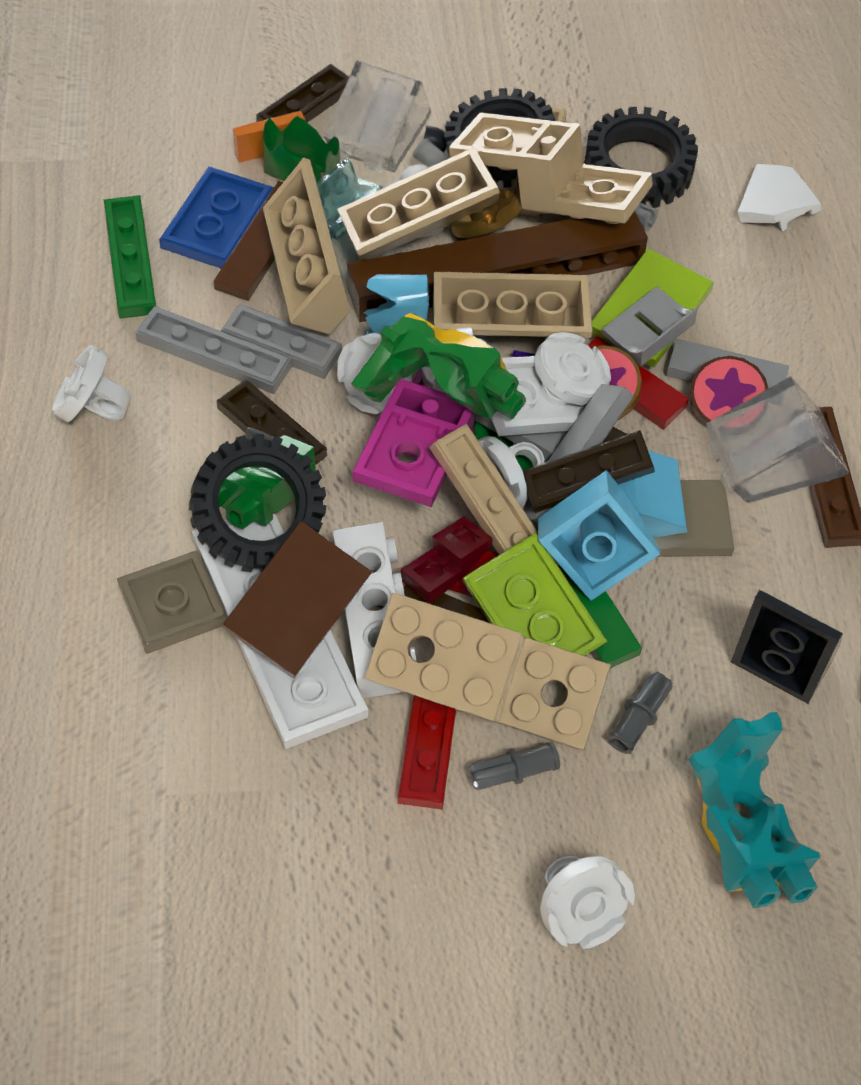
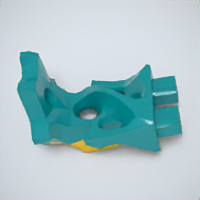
M770 712L763 718L754 721H746L743 718L733 719L709 747L692 754L688 759L693 767V776L702 793L703 815L701 824L712 845L721 855L724 888L727 892L743 890L753 908L767 907L774 903L781 895L778 886L782 887L791 904L805 902L818 888L809 870L820 858V853L797 841L790 827L783 804H774L773 800L763 793L760 786L761 771H764L769 765L767 752L783 730L781 718L777 712ZM742 803L746 805L750 811V818L741 816L736 811L735 804Z

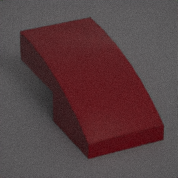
M465 516L432 536L433 548L401 569L402 582L429 604L455 585L493 544V538Z

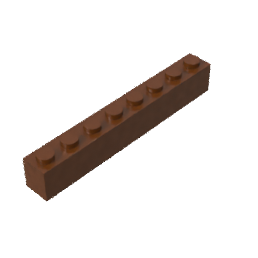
M635 210L626 223L610 224L604 220L572 218L348 263L347 289L360 323L366 321L368 315L364 313L365 311L379 308L380 305L387 303V300L367 288L368 280L377 274L427 275L428 308H432L434 272L590 275L636 265L646 252L648 237Z

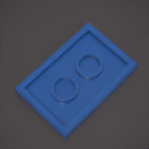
M208 166L160 237V248L221 269L274 187Z

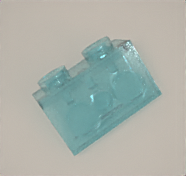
M346 159L341 161L317 182L331 238L339 240L347 234L337 209L383 189L381 185L357 178L352 162Z

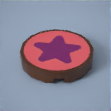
M734 356L713 358L703 364L692 379L689 393L691 410L700 423L713 431L721 433L724 431L743 432L757 424L767 408L769 398L767 380L756 365L744 358Z

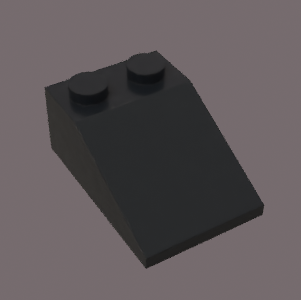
M759 590L753 601L731 663L809 704L841 645L843 633Z

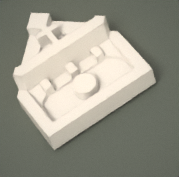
M756 164L739 207L738 215L740 223L778 222L780 230L784 231L788 229V224L791 220L806 212L813 215L821 211L822 206L792 167Z

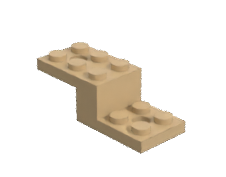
M479 113L449 146L450 158L475 148L484 165L495 166L501 170L517 169L521 208L533 210L540 214L569 215L575 219L590 218L604 220L610 224L626 223L652 187L651 172L583 164L580 124Z
M392 593L364 679L584 750L611 665L526 638L519 632ZM420 637L430 638L435 646L433 657L424 663L416 662L410 653L412 643ZM551 681L562 682L568 691L566 701L558 707L548 706L542 698L544 686Z

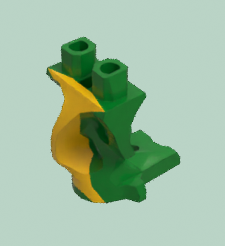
M414 313L404 315L394 325L385 326L380 332L382 338L380 345L351 383L358 391H364V395L368 399L381 403L402 378L410 376L423 367H431L432 374L441 389L451 399L477 415L491 419L498 411L512 420L526 403L525 395L517 390L519 385L517 377L507 371L501 354L496 348H491L482 340L456 329H440Z

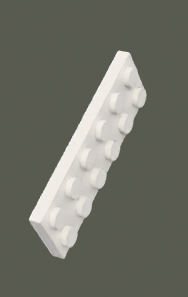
M273 513V520L267 526L253 521L244 530L231 525L227 519L224 520L231 530L239 536L250 540L265 541L284 534L275 513ZM198 530L192 531L194 544L228 617L262 572H260V569L255 568L251 572L241 571L242 566L236 564L233 568L224 564L225 559L219 555L215 559L208 553L211 548L206 543L202 545L198 540ZM331 630L294 679L237 639L285 749L368 718V708Z

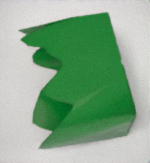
M299 116L294 117L283 131L270 118L264 123V173L285 181L303 158L309 159L321 197H324L341 175L339 138L334 136L328 144L325 143L317 130ZM320 171H321V172H324V178H323V180H322Z

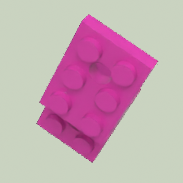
M421 368L417 370L412 382L401 379L396 384L353 470V481L432 507L447 474L429 447L437 440L466 423L473 432L475 413L451 399L446 393L425 387L421 378ZM405 454L417 458V460L405 463L400 461L397 456Z

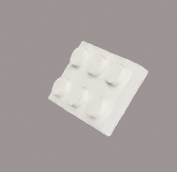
M535 356L502 358L507 371L517 377L519 381L517 390L525 395L526 403L512 420L498 411L491 419L498 436L569 431L586 405L581 406L567 403L551 393L543 385L536 372Z

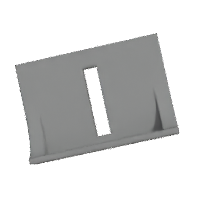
M655 287L602 329V334L619 349L630 354L641 367L695 324L697 308L695 307L692 310L686 309L675 302L659 287ZM640 316L644 321H646L650 326H652V327H653L657 332H659L661 335L658 336L657 334H655L650 328H648L644 323H642L637 317Z

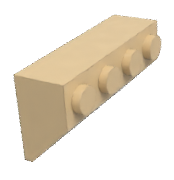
M471 148L337 210L361 261L378 258L385 252L405 243H411L427 233L447 227L452 222L472 213L480 212L487 206L498 202L500 192L476 149Z
M303 158L265 204L263 211L291 324L330 334L351 310L312 165L309 159Z
M434 272L432 324L444 330L471 327L473 335L549 337L554 333L567 332L581 337L592 338L588 275Z

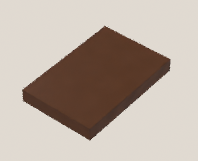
M300 521L224 621L222 628L294 679L370 577L372 571Z

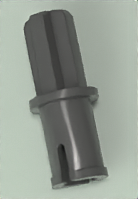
M660 672L650 675L636 697L625 703V713L613 731L607 736L608 742L613 748L624 754H631L633 752L634 746L646 728L656 723V712L673 688V683L670 679Z
M553 742L517 752L515 749L510 748L506 751V755L472 763L468 771L469 779L476 790L514 781L515 784H521L523 778L560 769V758Z

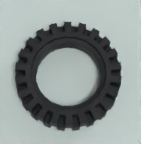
M499 88V96H492L491 90L484 91L485 99L483 100L474 95L470 97L471 106L462 102L458 105L459 112L452 111L449 115L450 121H446V132H444L448 156L450 158L449 146L479 113L555 121L552 108L549 104L546 105L545 99L541 96L535 99V93L528 91L523 97L522 90L514 88L512 95L507 94V88ZM485 165L496 185L497 181H503L504 188L512 187L511 179L515 178L519 183L517 169L501 170L495 166Z
M637 106L629 107L628 115H625L622 108L614 111V117L609 113L603 115L602 122L597 120L593 124V130L590 129L588 134L584 164L624 169L613 162L609 151L615 145L628 141L650 143L667 152L672 160V164L664 171L652 173V187L641 203L646 204V201H650L652 208L660 207L661 199L668 205L674 201V196L680 198L684 195L685 189L688 190L691 185L698 153V145H695L696 138L694 134L688 135L690 128L686 124L678 127L680 119L675 116L666 121L667 112L659 110L657 116L651 115L652 108L644 107L643 114H638Z
M255 434L252 439H246V435L236 437L235 441L231 444L226 441L219 446L215 453L212 451L206 458L192 484L191 498L189 500V511L192 510V517L190 519L193 529L197 528L199 532L197 538L202 545L206 543L211 548L208 553L215 559L218 555L224 558V564L233 568L236 564L242 566L241 571L251 572L255 568L260 569V572H262L300 521L318 533L323 523H321V520L326 514L327 506L323 505V500L326 497L325 487L320 488L319 485L322 476L319 470L312 471L310 465L313 461L308 455L301 458L297 454L299 447L292 443L289 448L281 445L282 438L273 436L272 440L269 441L264 440V434ZM252 466L264 467L276 472L285 479L295 497L296 513L291 527L284 534L274 539L256 541L239 536L229 528L219 510L218 495L220 486L231 473L241 468Z

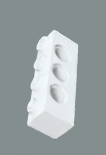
M383 522L333 530L334 542L337 547L369 570H376L375 573L370 575L345 609L358 689L363 699L403 692L364 679L392 593L404 596L401 573L392 574L390 564L398 562L394 537L386 538ZM373 606H383V607H384L383 609L378 610V611H370V610H368L369 608H371V607H373ZM410 647L411 656L417 662L415 649Z

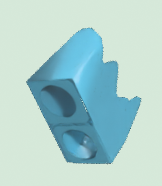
M377 274L368 280L367 288L387 300V303L380 305L379 308L368 309L364 312L368 315L366 321L371 328L364 331L366 334H380L385 326L394 325L399 319L409 313L417 314L427 321L429 306L427 275Z

